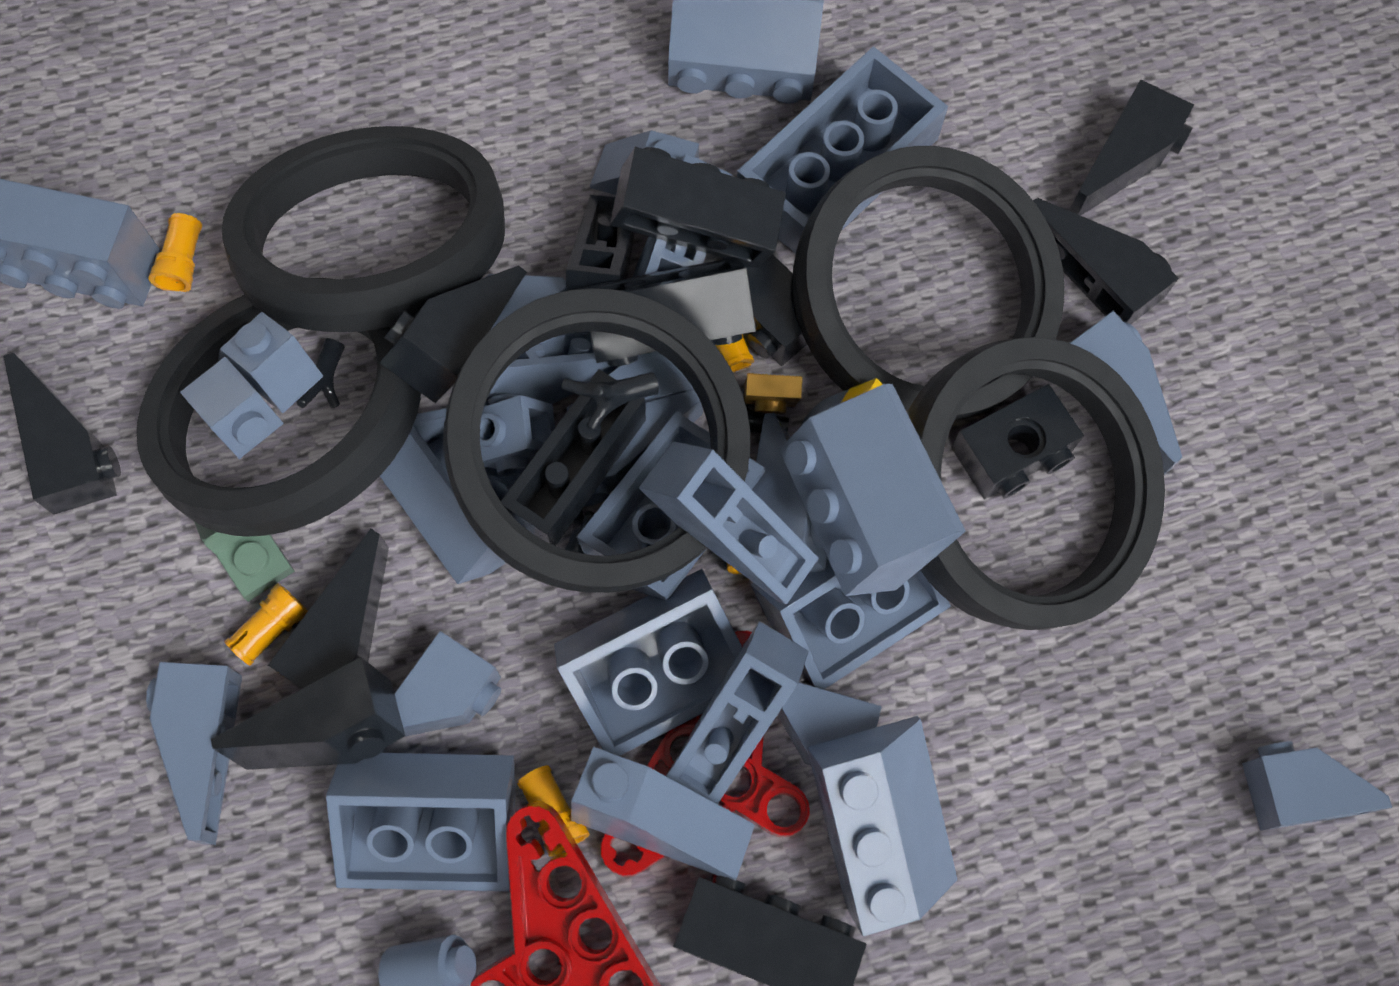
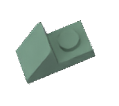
M195 522L202 542L218 557L239 592L248 602L295 572L272 535L233 536L210 530Z

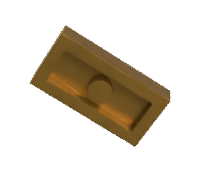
M747 373L744 383L745 404L755 405V412L785 414L787 407H795L801 399L803 376Z

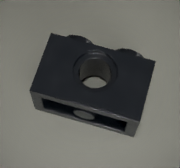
M1047 384L959 431L951 449L984 500L998 492L1003 498H1008L1031 482L1028 478L1029 475L1044 468L1047 474H1052L1069 464L1075 458L1072 451L1084 437V434L1050 384ZM1008 440L1023 442L1029 449L1030 454L1022 455L1016 453L1010 447Z

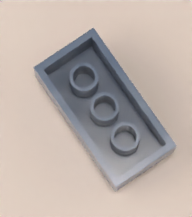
M873 46L738 169L737 178L760 179L768 183L770 188L786 192L778 239L796 253L800 236L809 217L821 198L839 179L862 163L882 153L904 147L933 145L939 138L948 105ZM882 192L860 203L851 213L842 230Z
M0 179V282L15 288H25L27 283L42 285L48 292L68 299L74 298L76 293L92 296L98 303L115 309H122L125 303L144 306L152 285L149 281L150 270L154 265L156 254L161 252V250L129 205Z

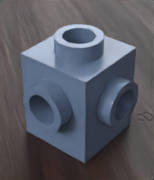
M502 394L491 397L488 400L489 405L484 406L480 423V446L484 466L497 469V474L500 476L521 475L555 429L553 405L517 394Z

